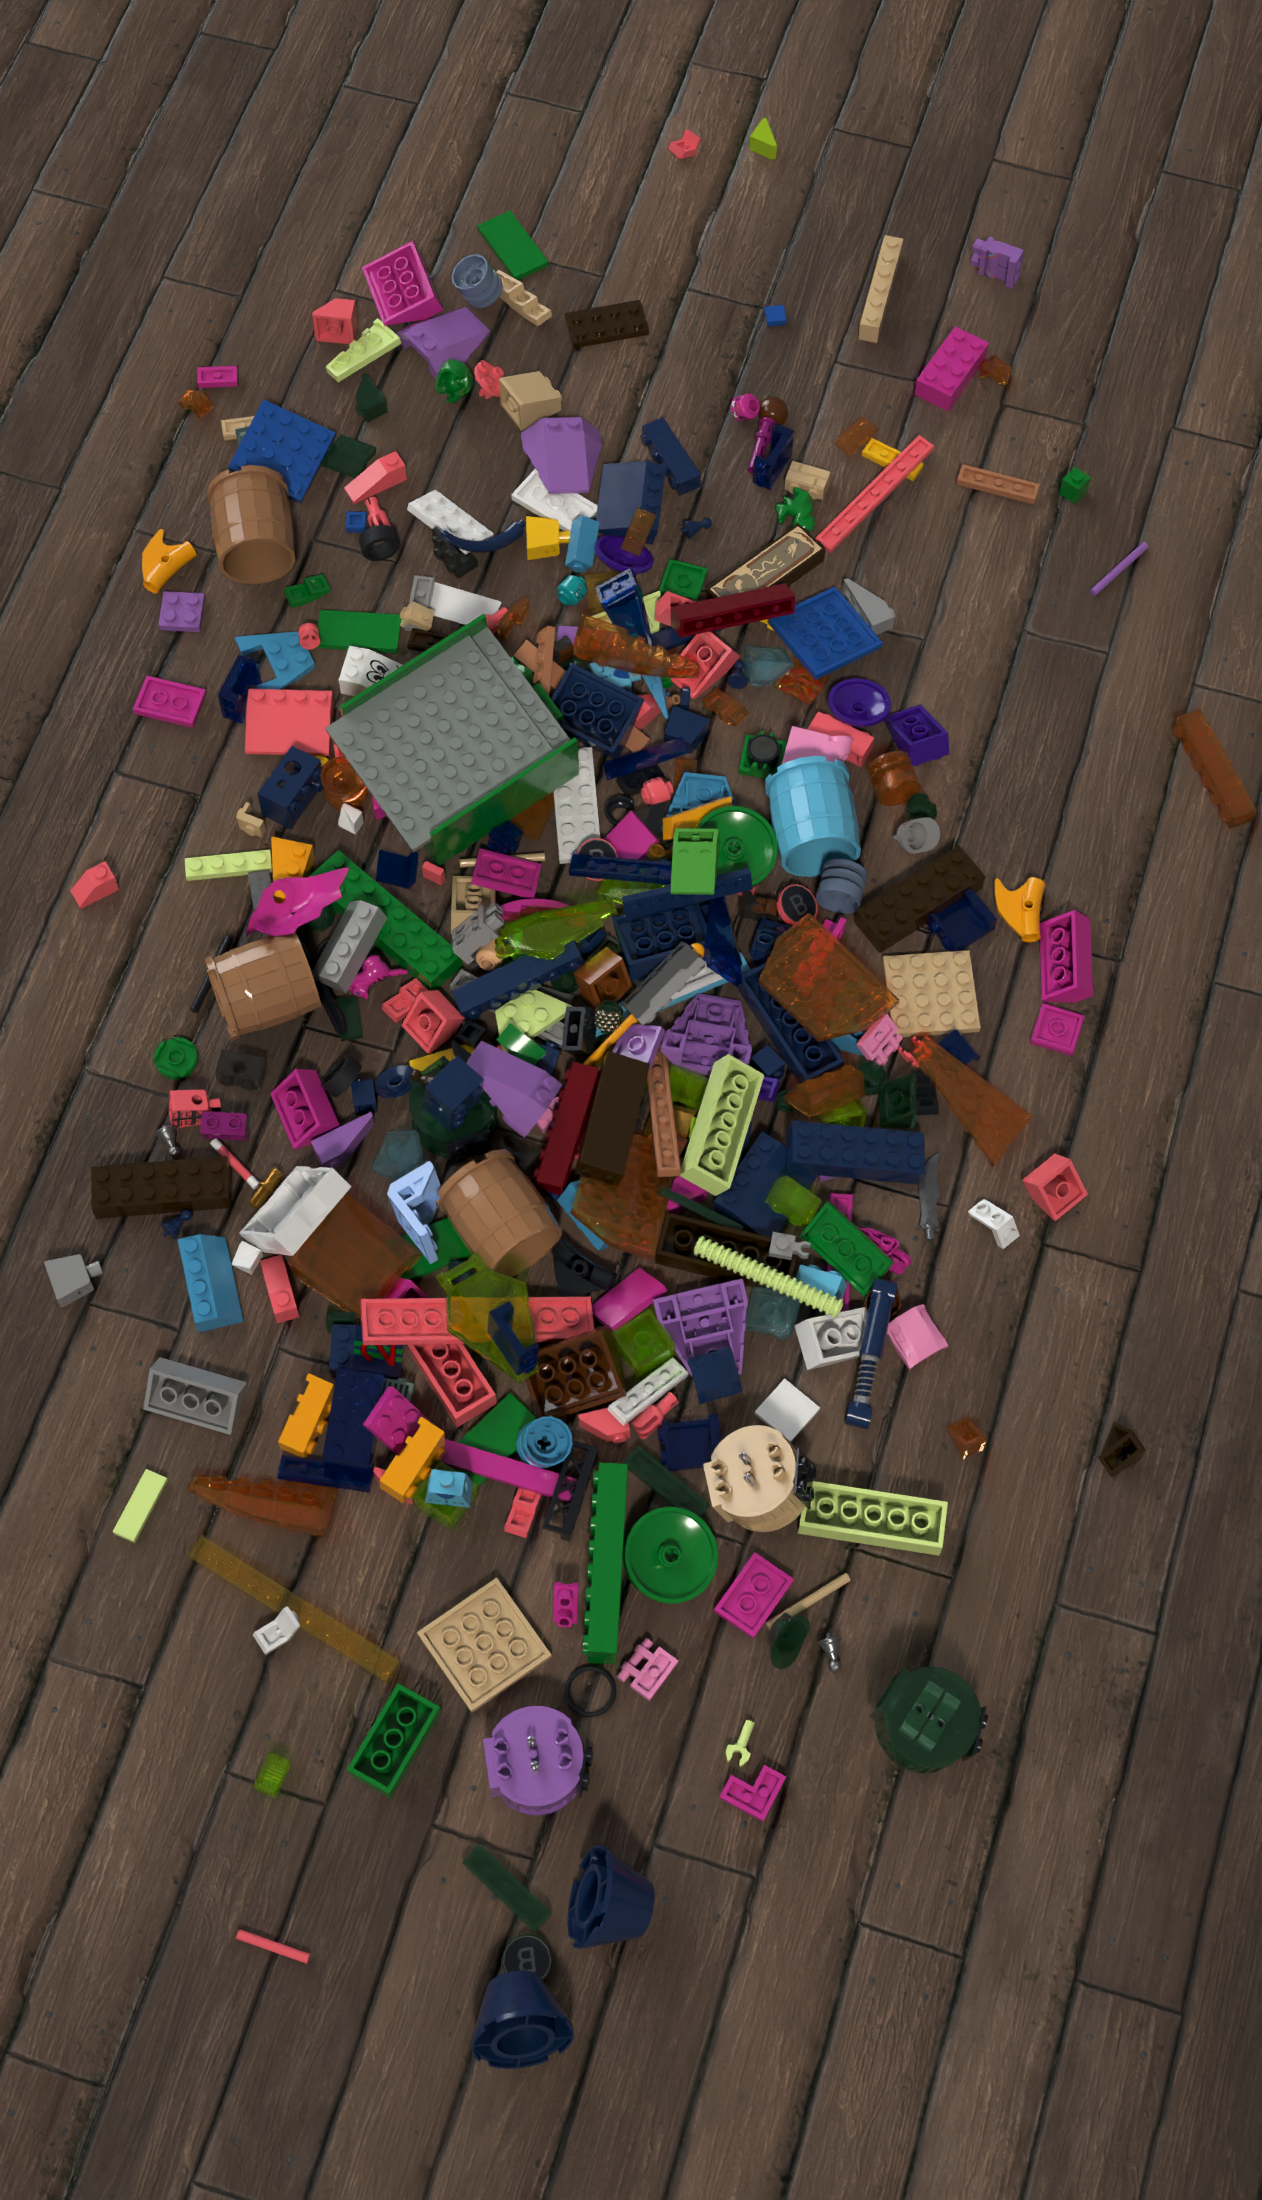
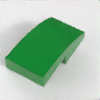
M321 574L304 578L303 584L285 587L284 595L290 607L294 608L330 593L331 589L324 575Z
M510 1023L497 1038V1041L516 1057L534 1066L537 1065L547 1052L513 1023Z

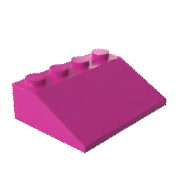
M413 240L362 267L384 326L424 320L443 311L423 256Z

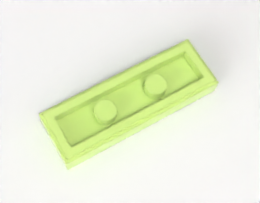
M148 1469L145 1470L113 1530L115 1535L133 1543L136 1542L168 1482L166 1477Z

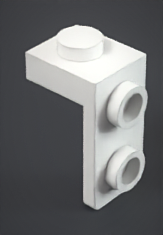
M986 1199L981 1200L968 1211L971 1217L992 1230L997 1245L1002 1249L1020 1236L1013 1216Z
M286 1606L274 1621L253 1633L255 1640L265 1655L290 1641L300 1627L299 1618L294 1611H291Z

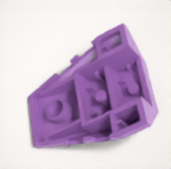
M464 307L409 324L395 334L400 337L401 345L405 349L412 346L429 363V373L437 380L440 367L445 361L455 359L463 363L468 362L470 355L475 349L477 350L490 334V330L468 308Z
M582 417L541 418L521 433L523 452L530 458L531 465L538 471L539 478L549 494L589 493L602 449L601 436L598 429Z
M697 993L685 1008L681 1017L675 1020L672 1028L665 1032L661 1052L680 1071L710 1076L714 1062L727 1054L749 1065L752 1047L749 1044V1034L745 1026L741 1001Z
M483 1041L478 1044L466 1062L484 1079L483 1089L491 1098L489 1101L493 1107L497 1105L504 1114L503 1120L523 1137L530 1132L547 1111L562 1086L560 1082L545 1070Z
M743 1279L653 1299L657 1321L691 1377L692 1373L686 1359L731 1347L738 1374H742L743 1344L748 1306Z

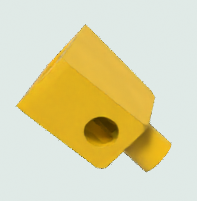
M526 516L527 559L534 560L559 555V544L569 543L571 531H559V521L557 519Z

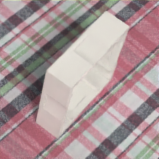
M296 1166L239 1234L250 1245L260 1249L262 1252L293 1256L351 1186L333 1168L319 1167L312 1169L306 1166Z

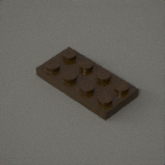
M641 300L565 313V321L573 348L649 335V328Z

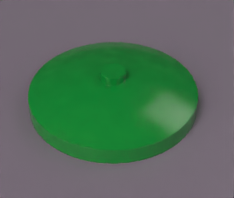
M727 806L712 811L699 822L696 829H719L720 855L717 875L749 868L752 887L757 886L767 878L774 867L778 846L775 833L764 817L745 807Z
M662 1507L646 1513L630 1528L624 1542L623 1563L629 1580L642 1595L658 1603L678 1604L697 1597L709 1586L717 1569L718 1548L711 1529L699 1516L679 1507Z

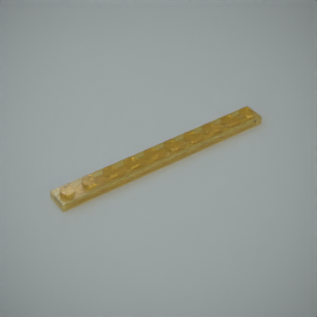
M204 1536L199 1538L188 1554L190 1559L278 1615L283 1608L288 1606L291 1611L297 1614L300 1624L299 1628L385 1683H388L400 1665V1661Z

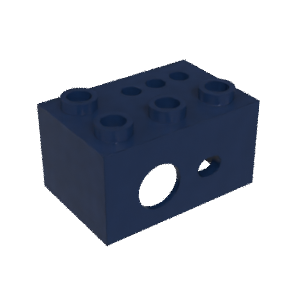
M291 746L257 793L262 815L291 830L317 792H321L325 786L321 760ZM290 762L293 763L294 768L290 773L291 775L285 772V766ZM280 782H285L281 788L278 787Z
M457 1055L425 1086L423 1108L449 1132L454 1127L458 1129L465 1122L466 1118L464 1117L481 1101L484 1079Z

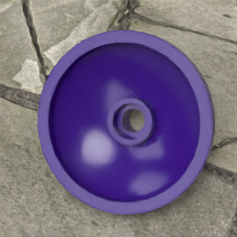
M617 535L602 536L597 539L594 546L598 558L607 567L621 574L636 575L645 573L652 568L654 562L653 556L647 548L625 537Z
M854 678L841 681L831 689L828 706L832 714L840 721L851 726L867 727L880 723L888 716L891 700L886 690L877 683L866 679Z

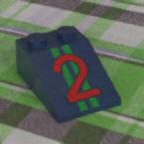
M332 1325L329 1361L331 1377L368 1379V1375L382 1374L392 1380L401 1378L403 1345H363L362 1326Z

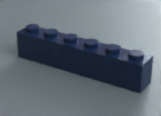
M568 934L451 992L466 1021L468 1019L472 1020L480 1017L483 1012L489 1009L499 1008L502 1003L508 1000L519 998L521 994L529 990L538 989L541 984L547 981L557 980L562 974L579 969L585 962L572 935Z

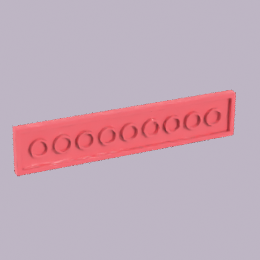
M591 1296L361 1299L360 1301L363 1345L554 1343L594 1329Z

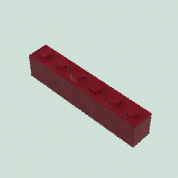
M784 583L671 607V626L678 636L682 638L794 614L795 594Z
M573 1062L572 1068L567 1069L565 1075V1082L567 1084L565 1089H561L558 1099L561 1103L559 1109L555 1108L553 1113V1128H549L546 1141H548L546 1148H542L540 1154L541 1167L536 1168L533 1181H536L537 1190L561 1196L566 1189L599 1077V1068Z

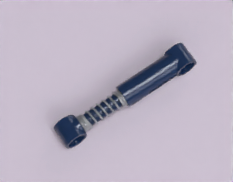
M874 1278L859 1353L861 1355L860 1361L862 1362V1365L859 1366L861 1371L858 1372L860 1376L857 1378V1390L854 1391L856 1395H854L853 1401L849 1402L845 1425L864 1429L869 1428L873 1409L870 1406V1393L873 1392L871 1388L874 1386L872 1384L873 1380H875L874 1374H877L875 1372V1368H878L876 1364L883 1357L897 1282Z

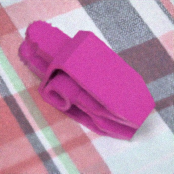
M859 1228L895 1262L889 1269L890 1271L895 1272V1274H902L905 1268L909 1267L912 1263L910 1256L898 1249L900 1244L897 1239L872 1228Z

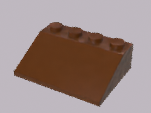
M609 1325L526 1351L517 1357L538 1418L547 1416L559 1418L627 1395L617 1346Z

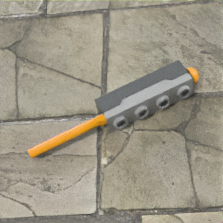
M681 942L621 1003L630 1015L583 1064L593 1066L633 1023L639 1022L644 1025L645 1023L649 1024L656 1017L655 1013L661 1007L665 1008L671 1002V997L686 987V981L691 976L694 977L700 973L703 968L702 965L705 963L702 959L705 955L704 946L700 943H693L689 946L687 943Z

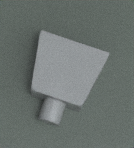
M79 1254L44 1262L61 1308L92 1292L94 1287L90 1278L103 1274L99 1261L86 1265L82 1255Z

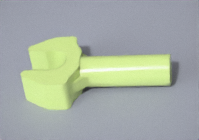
M746 1720L737 1743L727 1746V1762H730L735 1752H739L742 1755L739 1767H742L749 1761L751 1754L747 1751L746 1745L755 1725L754 1722Z

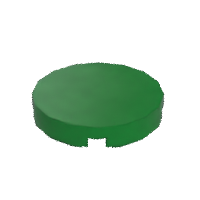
M173 1037L168 1041L161 1042L154 1053L155 1067L158 1072L165 1078L173 1080L184 1079L191 1075L199 1061L198 1052L194 1044L181 1037Z

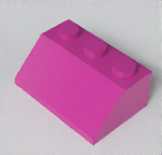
M295 1069L270 1093L293 1149L310 1145L311 1141L340 1126L325 1090L321 1086L316 1070Z

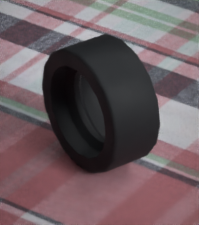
M387 525L373 526L365 530L359 538L362 554L370 561L388 559L400 547L396 531ZM380 541H386V542H384V543H382V544H379V545H373V544H375V543H377V542H380Z
M344 1055L327 1072L321 1086L332 1096H340L355 1081L362 1065L350 1055Z

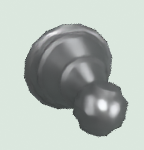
M164 1124L156 1132L155 1136L169 1147L168 1155L176 1158L180 1154V1149L175 1146L177 1127Z
M827 1633V1638L818 1641V1644L821 1645L827 1657L831 1660L828 1665L829 1670L832 1673H837L842 1666L837 1660L842 1638L831 1637V1633Z

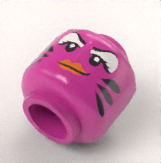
M752 394L739 395L732 400L730 405L731 413L738 421L754 419L760 410L759 401Z

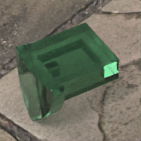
M328 1305L326 1314L327 1332L332 1333L333 1324L357 1325L356 1312H335V1305Z

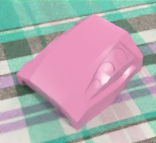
M924 1304L911 1308L896 1317L888 1325L887 1335L909 1370L939 1350L948 1347L945 1338L931 1320Z

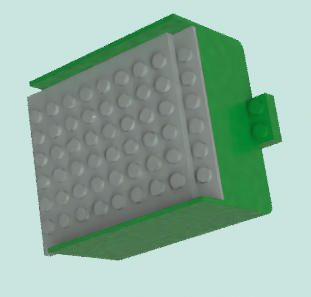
M484 613L339 706L342 717L325 728L411 851L414 853L421 847H424L438 867L579 775L578 742L575 737L570 740L559 725V722L563 720L562 713L540 683L531 687L488 628Z

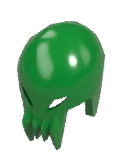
M449 359L441 365L436 380V390L439 394H446L450 397L445 400L446 402L455 403L470 392L473 384L471 370L466 364L455 359Z

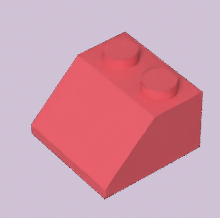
M335 298L313 311L312 318L316 341L350 344L356 339L358 321L355 300Z
M439 990L423 991L419 993L401 1026L427 1054H430L451 1038L450 1036L456 1034L465 1018Z
M1053 1154L1022 1180L1030 1197L1054 1221H1057L1088 1195L1071 1159L1057 1154Z

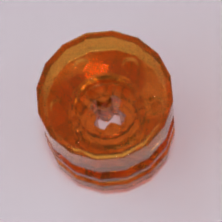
M893 751L883 754L873 760L868 766L867 772L872 784L875 786L874 790L878 801L882 805L895 806L905 803L915 797L920 791L921 785L916 773L913 771L914 767L911 759L906 752Z
M344 756L335 757L325 764L321 772V782L328 804L341 811L344 803L356 809L362 806L367 799L368 789Z

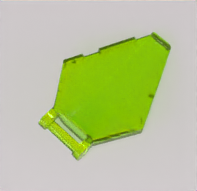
M612 899L566 906L538 911L507 923L504 928L498 929L499 937L494 940L496 945L495 954L499 959H504L514 954H528V956L552 960L565 951L564 945L573 939L578 943L604 925L602 920L612 914L617 915L615 904ZM508 938L510 945H504L503 939Z
M477 1253L472 1254L467 1261L448 1272H441L436 1275L437 1281L446 1291V1322L449 1333L518 1383L540 1371L536 1355L537 1346L532 1316H530L528 1308L529 1298L526 1283L487 1268ZM473 1267L476 1268L477 1273L453 1286L451 1283L452 1279Z

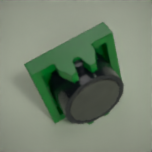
M764 731L759 732L757 736L746 734L738 774L764 779L769 774L771 776L778 772L777 767L782 765L787 741L777 740L774 733L771 732L769 736L765 735Z

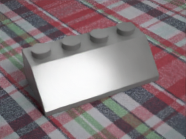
M361 900L349 903L312 971L315 981L347 993L387 919L379 907Z
M159 1357L149 1370L143 1410L231 1435L244 1403L247 1382Z

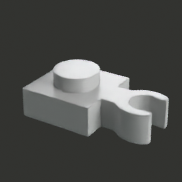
M773 1232L769 1256L791 1260L792 1254H796L802 1259H807L809 1253H804L801 1249H810L811 1244L806 1241L795 1242L796 1236Z

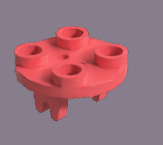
M481 360L474 368L475 380L482 387L478 392L479 396L482 397L484 395L485 399H489L491 396L500 397L499 379L504 376V371L499 366L494 367Z

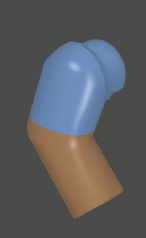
M663 688L667 708H671L673 705L675 706L681 702L679 695L674 694L670 696V692H665L666 689Z

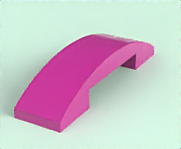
M522 899L500 906L504 912L501 915L504 921L518 922L522 920V915L535 913L539 917L564 919V927L583 929L586 927V915L558 901Z

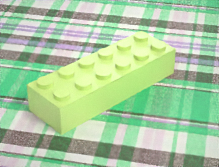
M729 1054L714 1062L680 1174L682 1178L715 1196L731 1187L764 1079V1074Z
M813 1481L814 1500L811 1501V1508L807 1509L805 1507L800 1514L798 1534L940 1556L943 1548L948 1502Z

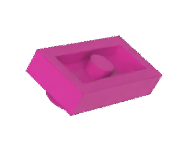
M237 366L198 367V388L238 387Z

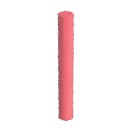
M239 1929L236 1937L240 1941L308 1964L311 1956L309 1953Z

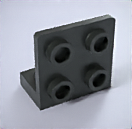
M437 527L432 529L433 553L438 560H442L445 563L447 570L451 574L454 573L459 579L478 567L477 560L470 553L465 554L440 536L441 532Z

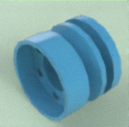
M552 1416L540 1417L524 1425L519 1431L516 1440L517 1453L520 1459L526 1464L542 1469L564 1461L570 1454L573 1444L572 1434L568 1426L560 1419ZM541 1439L543 1443H546V1447L542 1449L541 1445L537 1444V1441Z

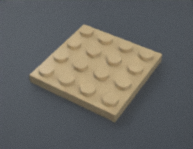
M969 950L883 956L889 1015L898 1028L895 1034L898 1033L902 1037L980 1032Z
M495 1578L417 1632V1635L471 1713L552 1657L498 1578Z

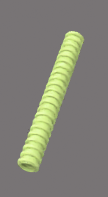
M702 1236L696 1243L694 1255L700 1254L701 1258L704 1259L706 1257L709 1262L713 1260L714 1264L717 1265L719 1263L720 1267L726 1266L727 1270L733 1269L734 1273L739 1272L740 1276L746 1275L747 1279L752 1278L753 1282L759 1281L760 1285L766 1284L767 1288L772 1287L773 1291L779 1290V1293H785L786 1297L792 1296L793 1300L799 1299L800 1303L805 1302L806 1306L812 1305V1308H818L819 1312L825 1311L826 1315L832 1314V1317L836 1318L842 1309L843 1299L837 1300L836 1296L831 1297L830 1293L824 1294L823 1290L818 1291L817 1287L811 1288L810 1284L804 1285V1282H798L797 1278L791 1279L790 1275L784 1276L783 1272L778 1273L777 1269L771 1270L770 1266L765 1267L764 1263L758 1264L757 1260L751 1261L750 1257L745 1258L744 1254L738 1255L737 1251L732 1252L730 1248L725 1249L724 1245L718 1246V1243H712L711 1239L705 1240V1237Z

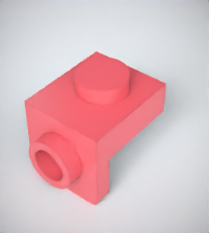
M687 129L681 140L670 142L668 150L679 159L695 156L701 138Z

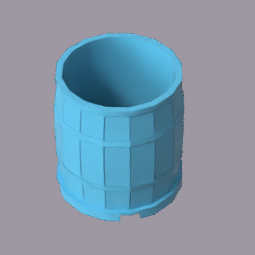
M826 756L802 757L783 763L777 767L778 772L773 776L769 774L765 779V791L770 799L772 828L777 840L781 866L786 872L802 877H817L822 875L824 864L828 860L846 859L855 862L860 857L859 824L853 794L849 786V769L843 761L835 759V762L826 761Z

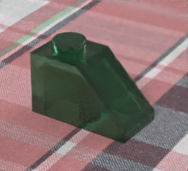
M366 373L363 374L356 394L357 405L355 410L368 423L388 413L384 396Z

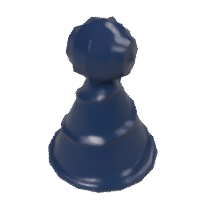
M704 518L702 522L683 520L681 532L685 533L688 539H691L702 527L705 529L710 528L712 521L709 518Z
M742 660L734 663L735 670L727 679L728 685L734 689H742L748 683L742 671L745 665Z
M183 1209L178 1218L161 1222V1227L165 1231L163 1236L170 1235L173 1239H177L184 1220L189 1221L192 1219L193 1213L191 1210Z

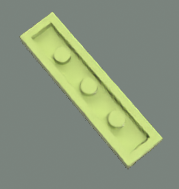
M270 850L185 858L187 881L241 876L264 870L273 872Z

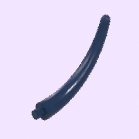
M522 519L518 523L512 522L502 533L481 541L465 540L454 536L446 530H442L440 536L448 543L462 550L486 553L512 544L525 533L523 528L526 526V523Z

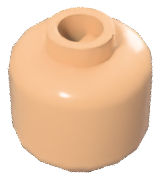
M491 938L489 944L478 948L475 956L476 962L484 970H496L502 966L506 947L498 939L493 940Z

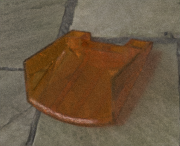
M346 1193L297 1252L289 1257L287 1262L298 1280L361 1321V1299H383L405 1270L409 1272L422 1253Z

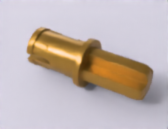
M272 1168L265 1180L258 1184V1190L249 1200L251 1207L258 1210L268 1196L274 1194V1189L284 1178L281 1171Z

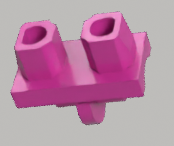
M554 1582L553 1622L557 1623L558 1627H571L572 1623L577 1624L579 1583L563 1584Z

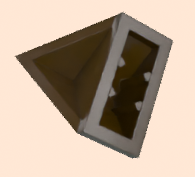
M1113 1422L1098 1459L1109 1475L1113 1477L1140 1461L1146 1449L1132 1430Z

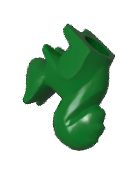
M794 487L793 499L784 496V502L776 505L779 524L788 516L795 517L793 527L800 524L811 532L816 523L814 521L815 518L811 516L813 512L812 497L808 492Z

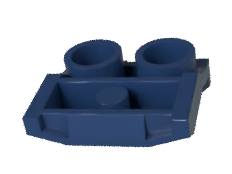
M762 917L750 956L760 966L776 958L783 969L792 967L804 928L800 927L799 929Z
M731 1347L686 1359L694 1380L699 1405L743 1392Z

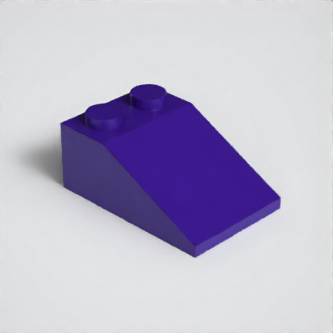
M922 705L889 714L884 719L902 757L911 767L949 755L947 731Z

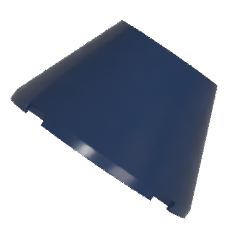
M602 1845L593 1846L586 1853L579 1866L583 1868L579 1881L574 1880L568 1907L569 1938L575 1941L573 1946L579 1949L641 1937L649 1926L654 1909L655 1892L652 1882L607 1847Z
M524 1970L511 1971L495 1977L487 1985L471 2039V2051L476 2060H486L490 2067L502 2069L530 2067L549 2061L548 2056L558 2050L560 2054L563 2053L573 2041L574 2029L572 2022L538 1974Z

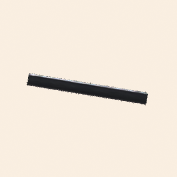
M225 936L216 957L228 952L233 938ZM208 973L190 1008L194 1013L199 1012L211 987Z

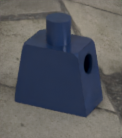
M673 705L664 733V744L669 746L667 754L674 758H677L681 751L691 754L708 734L710 719Z

